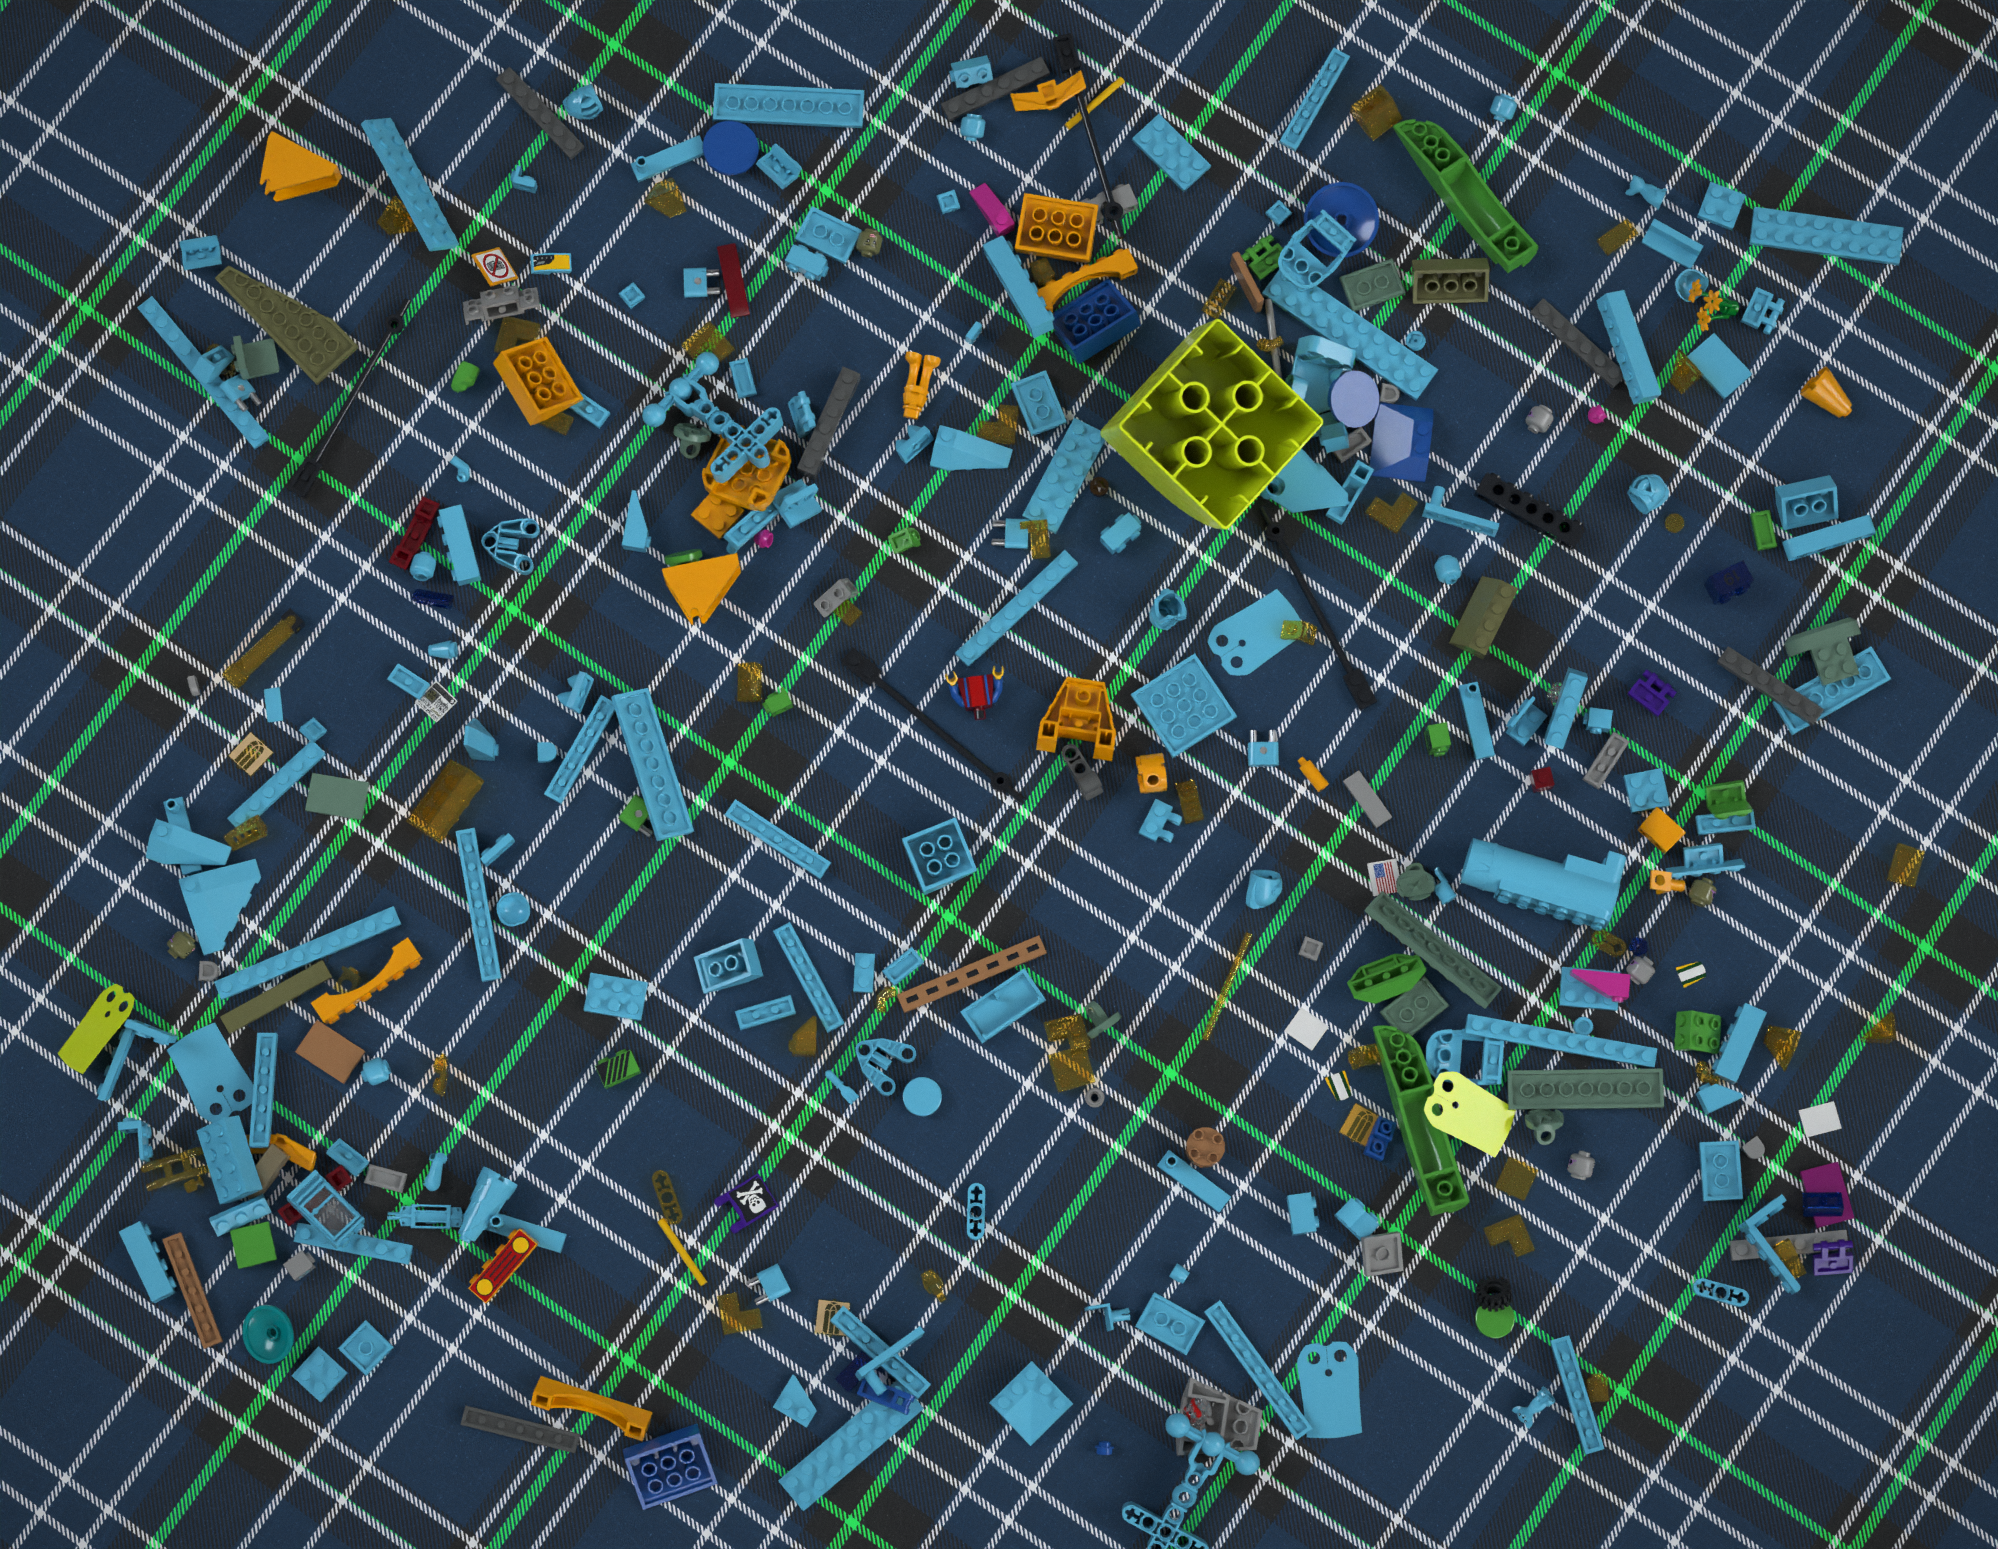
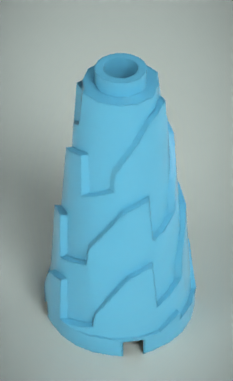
M483 1166L476 1181L475 1189L469 1199L471 1202L463 1216V1222L458 1232L461 1235L459 1239L468 1244L471 1241L475 1242L482 1231L488 1227L491 1217L499 1213L518 1185Z

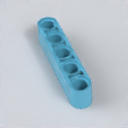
M1866 515L1782 542L1788 561H1792L1876 534L1870 515Z

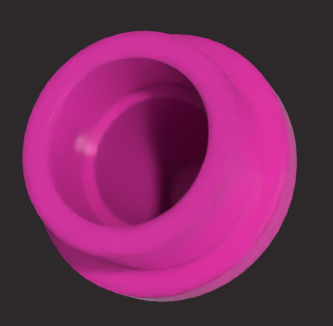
M1600 405L1592 406L1588 412V419L1594 424L1604 422V419L1607 418Z
M767 529L760 530L754 535V541L760 548H769L773 542V533H770Z

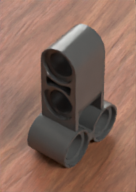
M1073 744L1064 746L1062 749L1063 761L1078 784L1079 791L1087 802L1103 793L1100 779L1091 770L1079 749ZM1068 753L1076 754L1073 758L1066 757ZM1079 768L1085 769L1081 774L1076 773V770Z

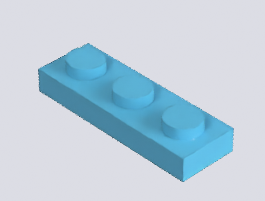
M264 1194L214 1215L209 1220L217 1236H221L268 1215L272 1211Z

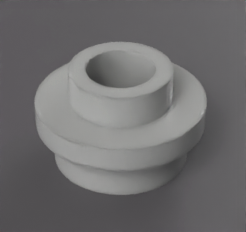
M1091 1088L1086 1092L1085 1101L1090 1107H1099L1104 1102V1093L1098 1088ZM1097 1095L1098 1100L1092 1101L1091 1096Z

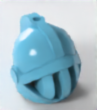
M592 84L578 88L563 100L567 113L579 120L594 119L603 111L601 102Z
M1656 474L1641 475L1632 481L1627 494L1641 513L1648 514L1650 511L1660 507L1668 499L1669 489L1660 476Z
M1272 870L1251 871L1246 895L1247 906L1252 909H1260L1274 903L1282 891V878L1280 874Z

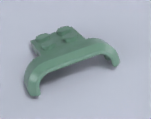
M1851 617L1788 637L1784 643L1788 657H1793L1810 650L1822 686L1859 674L1847 638L1860 635L1861 631L1857 620Z

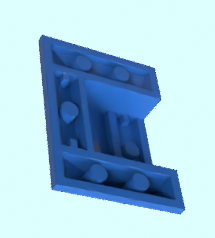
M1379 402L1375 415L1369 467L1374 469L1371 476L1425 483L1433 427V409Z

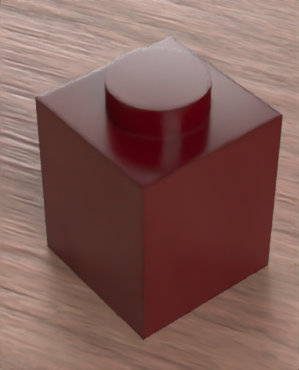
M1550 767L1532 770L1529 774L1533 793L1550 790L1555 785Z

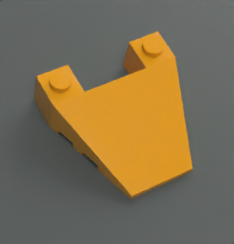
M1066 677L1053 703L1050 704L1047 713L1040 721L1036 750L1055 753L1058 737L1095 742L1093 759L1112 761L1116 730L1113 725L1105 682Z

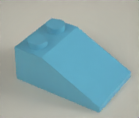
M741 938L694 957L704 994L743 984L763 976L753 939Z

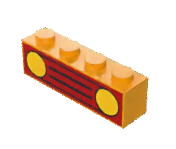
M520 1228L518 1231L514 1229L507 1237L510 1239L506 1245L501 1244L495 1251L497 1254L493 1260L489 1258L482 1266L483 1272L480 1275L476 1273L469 1281L471 1286L468 1289L484 1303H488L539 1244L523 1228Z

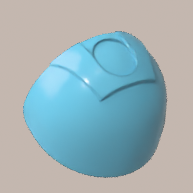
M1696 269L1684 270L1675 281L1677 294L1686 302H1691L1688 301V297L1690 295L1689 290L1692 289V282L1700 279V289L1704 292L1709 284V279Z
M518 892L503 895L497 903V914L504 925L517 926L523 924L530 916L529 903Z

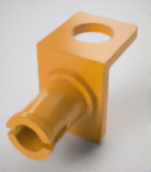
M1651 870L1650 889L1656 890V894L1667 893L1671 890L1683 892L1685 881L1671 879L1672 872Z

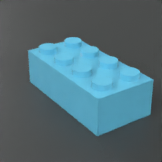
M239 1116L225 1117L197 1130L220 1204L239 1201L263 1189Z

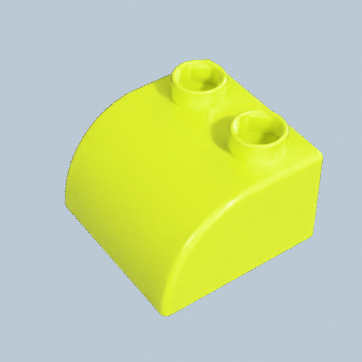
M1215 319L1193 329L1101 429L1100 434L1132 467L1175 506L1207 526L1225 530L1240 517L1322 427L1323 419L1222 320Z

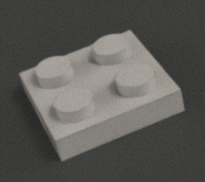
M1395 1231L1361 1237L1364 1275L1366 1277L1404 1271L1400 1232Z

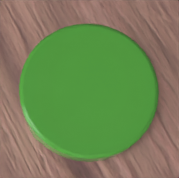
M692 549L667 555L664 557L665 564L672 567L685 562L700 561L703 555L701 549Z
M1479 1306L1475 1314V1323L1479 1332L1486 1337L1495 1339L1507 1335L1515 1323V1315L1511 1306H1504V1310L1498 1308V1312H1495V1309H1492L1490 1312L1488 1308L1484 1310L1482 1306Z

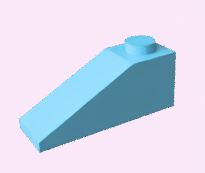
M632 490L622 547L624 550L646 553V548H650L651 536H649L637 493L635 490Z

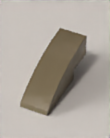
M271 1144L257 1163L256 1170L263 1189L247 1196L249 1199L264 1194L280 1174L281 1168L289 1160L290 1156L277 1145Z

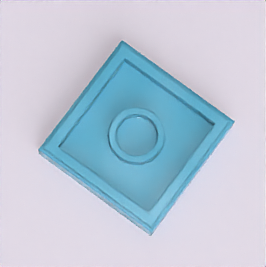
M365 1320L338 1349L367 1376L394 1347Z

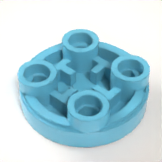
M915 1078L904 1089V1105L909 1112L916 1116L926 1117L931 1115L941 1104L942 1094L940 1087L930 1078Z

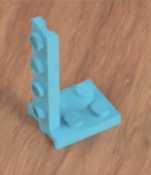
M126 1019L125 1029H122L118 1039L120 1043L118 1047L114 1048L111 1058H113L112 1063L105 1070V1081L99 1085L97 1094H99L97 1099L101 1101H108L110 1099L135 1034L144 1038L153 1037L154 1042L162 1045L176 1043L178 1036L136 1019Z
M1781 1194L1737 1227L1741 1232L1746 1233L1747 1241L1751 1245L1754 1244L1758 1249L1759 1257L1763 1261L1766 1260L1771 1266L1769 1267L1771 1273L1775 1277L1778 1276L1780 1278L1783 1289L1793 1295L1800 1290L1799 1283L1756 1228L1769 1219L1767 1217L1768 1214L1772 1216L1784 1208L1782 1204L1787 1200Z

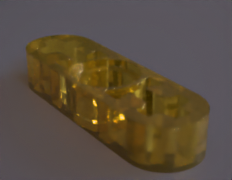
M663 1170L656 1171L652 1176V1182L664 1217L670 1225H678L683 1219V1214L670 1177ZM659 1174H661L662 1177L666 1176L664 1184L665 1187L670 1185V1189H663L661 1192L658 1191V1189H662L661 1184L659 1182L656 1183ZM666 1192L673 1195V1200L670 1203L662 1201V1195ZM676 1203L677 1207H673L675 1213H679L677 1221L668 1218L671 1216L670 1209L665 1211V1207H671Z

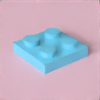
M1710 182L1697 218L1733 230L1746 195Z
M1662 768L1623 776L1631 814L1653 810L1655 807L1663 808L1670 806Z
M318 1346L291 1376L319 1402H322L347 1375V1372Z

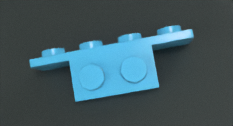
M1715 843L1683 847L1684 866L1666 868V872H1672L1671 878L1680 879L1686 875L1697 877L1701 876L1702 873L1719 874L1725 870L1736 872L1741 868H1745V863L1742 859L1724 861L1723 845Z

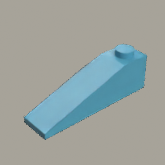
M940 425L934 443L930 466L946 471L1008 468L1013 449Z
M473 718L465 726L464 747L472 760L495 761V756L499 754V744H496L495 739L478 719Z
M156 819L149 837L146 858L165 865L225 866L232 847Z

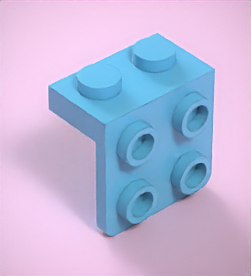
M124 1118L123 1122H118V1130L124 1134L138 1133L140 1160L145 1163L150 1162V1158L153 1157L152 1146H149V1138L152 1136L151 1127H148V1124L142 1120H135V1118Z

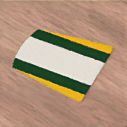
M1701 962L1676 967L1684 988L1706 977V971Z
M1345 1071L1325 1078L1337 1101L1347 1099L1352 1095Z

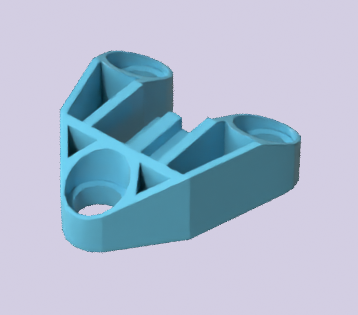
M530 518L503 521L485 533L481 543L497 563L522 575H528L534 569V564L528 556L512 551L499 550L500 548L518 550L519 539L505 538L502 535L517 538H535L539 535L540 528L538 523ZM530 524L536 526V531L533 534L526 532V527ZM489 537L496 540L492 547L485 545V541ZM528 561L530 568L523 571L520 569V563Z
M884 1038L859 1042L856 1045V1055L862 1073L881 1095H892L896 1089L895 1082L884 1075L883 1072L870 1065L869 1062H873L886 1071L892 1061L878 1053L877 1049L903 1063H911L916 1058L915 1048L908 1044ZM861 1045L869 1046L870 1052L867 1055L859 1053ZM904 1049H911L913 1051L912 1058L904 1059L902 1051ZM883 1082H890L893 1086L892 1090L884 1092L881 1089Z

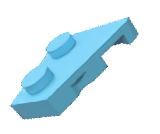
M792 1375L773 1408L807 1428L817 1410L796 1376Z

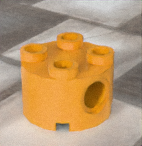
M1163 753L1135 757L1140 793L1167 791Z

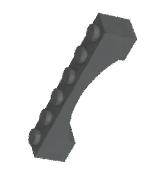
M842 367L798 464V474L816 480L837 426L860 383V373Z

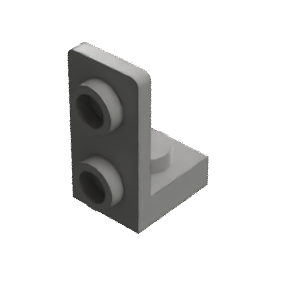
M849 578L840 579L814 602V606L823 617H828L846 599L854 598L860 592Z

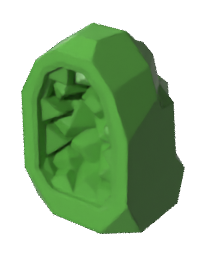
M462 361L454 375L451 384L452 390L459 393L473 386L480 369L473 364Z

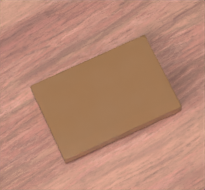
M1237 251L1231 256L1230 266L1256 314L1262 310L1264 298L1240 253Z
M316 1020L295 1051L298 1055L343 1084L365 1054L363 1049Z

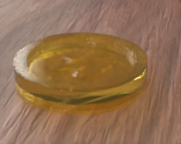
M1670 514L1665 520V527L1668 531L1677 533L1684 527V519L1679 514Z

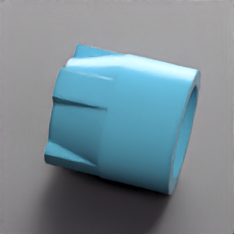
M1177 1263L1169 1277L1183 1284L1190 1272Z

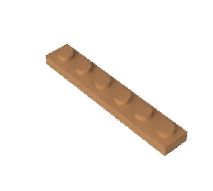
M179 1232L162 1239L203 1349L223 1342L183 1234Z

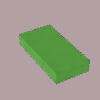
M1770 510L1751 513L1750 518L1757 551L1776 548L1777 543Z

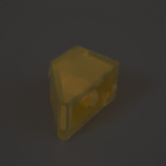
M812 1016L793 1034L792 1040H789V1052H792L793 1057H816V1016Z

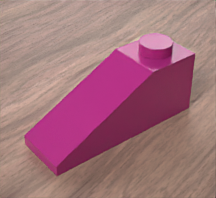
M986 183L969 192L997 237L1005 236L1015 230V222Z
M1572 969L1570 971V976L1602 996L1612 999V1002L1622 1003L1623 1000L1629 998L1630 974Z

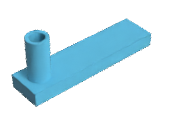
M700 135L646 158L644 156L637 157L636 162L631 163L637 181L641 182L703 156V142Z
M1441 486L1434 487L1430 503L1426 502L1422 517L1488 536H1496L1500 523L1441 507L1445 488Z
M773 503L765 511L752 510L725 533L723 538L729 542L726 548L728 553H737L740 547L780 514Z
M1478 682L1459 685L1458 688L1475 760L1494 757L1495 753Z
M183 797L168 799L163 802L168 822L192 832ZM180 864L183 876L202 871L201 865Z
M1170 1150L1167 1151L1157 1165L1218 1213H1220L1231 1198V1196Z
M500 1213L491 1217L490 1223L486 1228L487 1231L506 1237L514 1229L518 1231L520 1228H523L539 1242L538 1247L561 1253L567 1236L564 1233Z
M921 1326L857 1370L855 1376L860 1381L865 1378L877 1396L885 1392L887 1388L874 1370L921 1338L925 1333Z

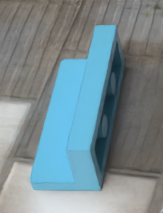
M1656 219L1652 221L1642 239V244L1687 269L1692 268L1703 248V245Z

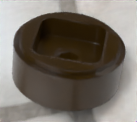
M1096 477L1090 482V491L1094 496L1102 497L1108 492L1109 484L1105 478Z

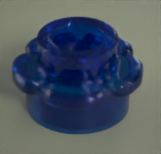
M1635 937L1629 944V950L1633 952V955L1641 956V954H1645L1648 950L1647 941L1644 938Z

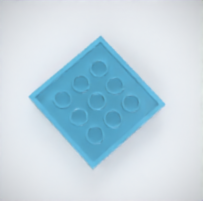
M1195 653L1131 694V697L1172 758L1237 718V715Z

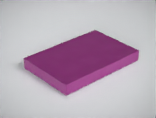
M1838 1162L1800 1172L1816 1228L1854 1219Z

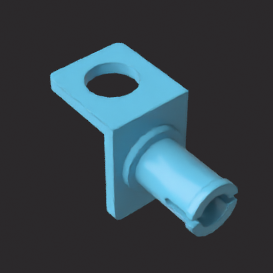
M1110 1303L1084 1308L1085 1311L1104 1310L1107 1332L1114 1330V1322L1130 1320V1315H1122L1130 1313L1128 1308L1111 1310Z

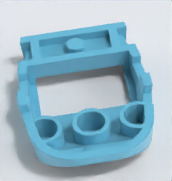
M1322 210L1320 215L1313 220H1309L1291 236V240L1285 245L1278 259L1280 271L1295 286L1303 289L1313 288L1336 270L1356 241V238L1327 212ZM1313 228L1341 252L1328 267L1300 244Z
M1465 1029L1437 1031L1428 1040L1425 1061L1430 1075L1437 1079L1440 1073L1444 1072L1460 1073L1462 1040L1483 1042L1481 1079L1469 1080L1478 1086L1501 1084L1504 1041L1464 1034Z

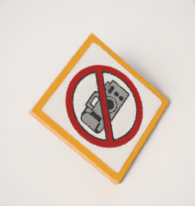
M500 247L471 255L490 287L518 279L517 274Z

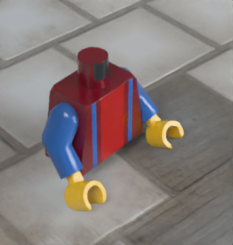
M993 666V674L957 678L956 673L953 671L954 677L948 679L947 673L945 674V678L949 683L951 697L960 707H964L965 711H974L975 720L986 719L985 709L992 708V704L998 701L1003 687V666L1001 672H996L995 666Z

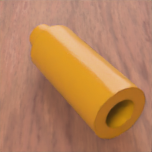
M1304 757L1298 760V763L1301 765L1299 769L1318 792L1329 785L1311 760L1307 761Z

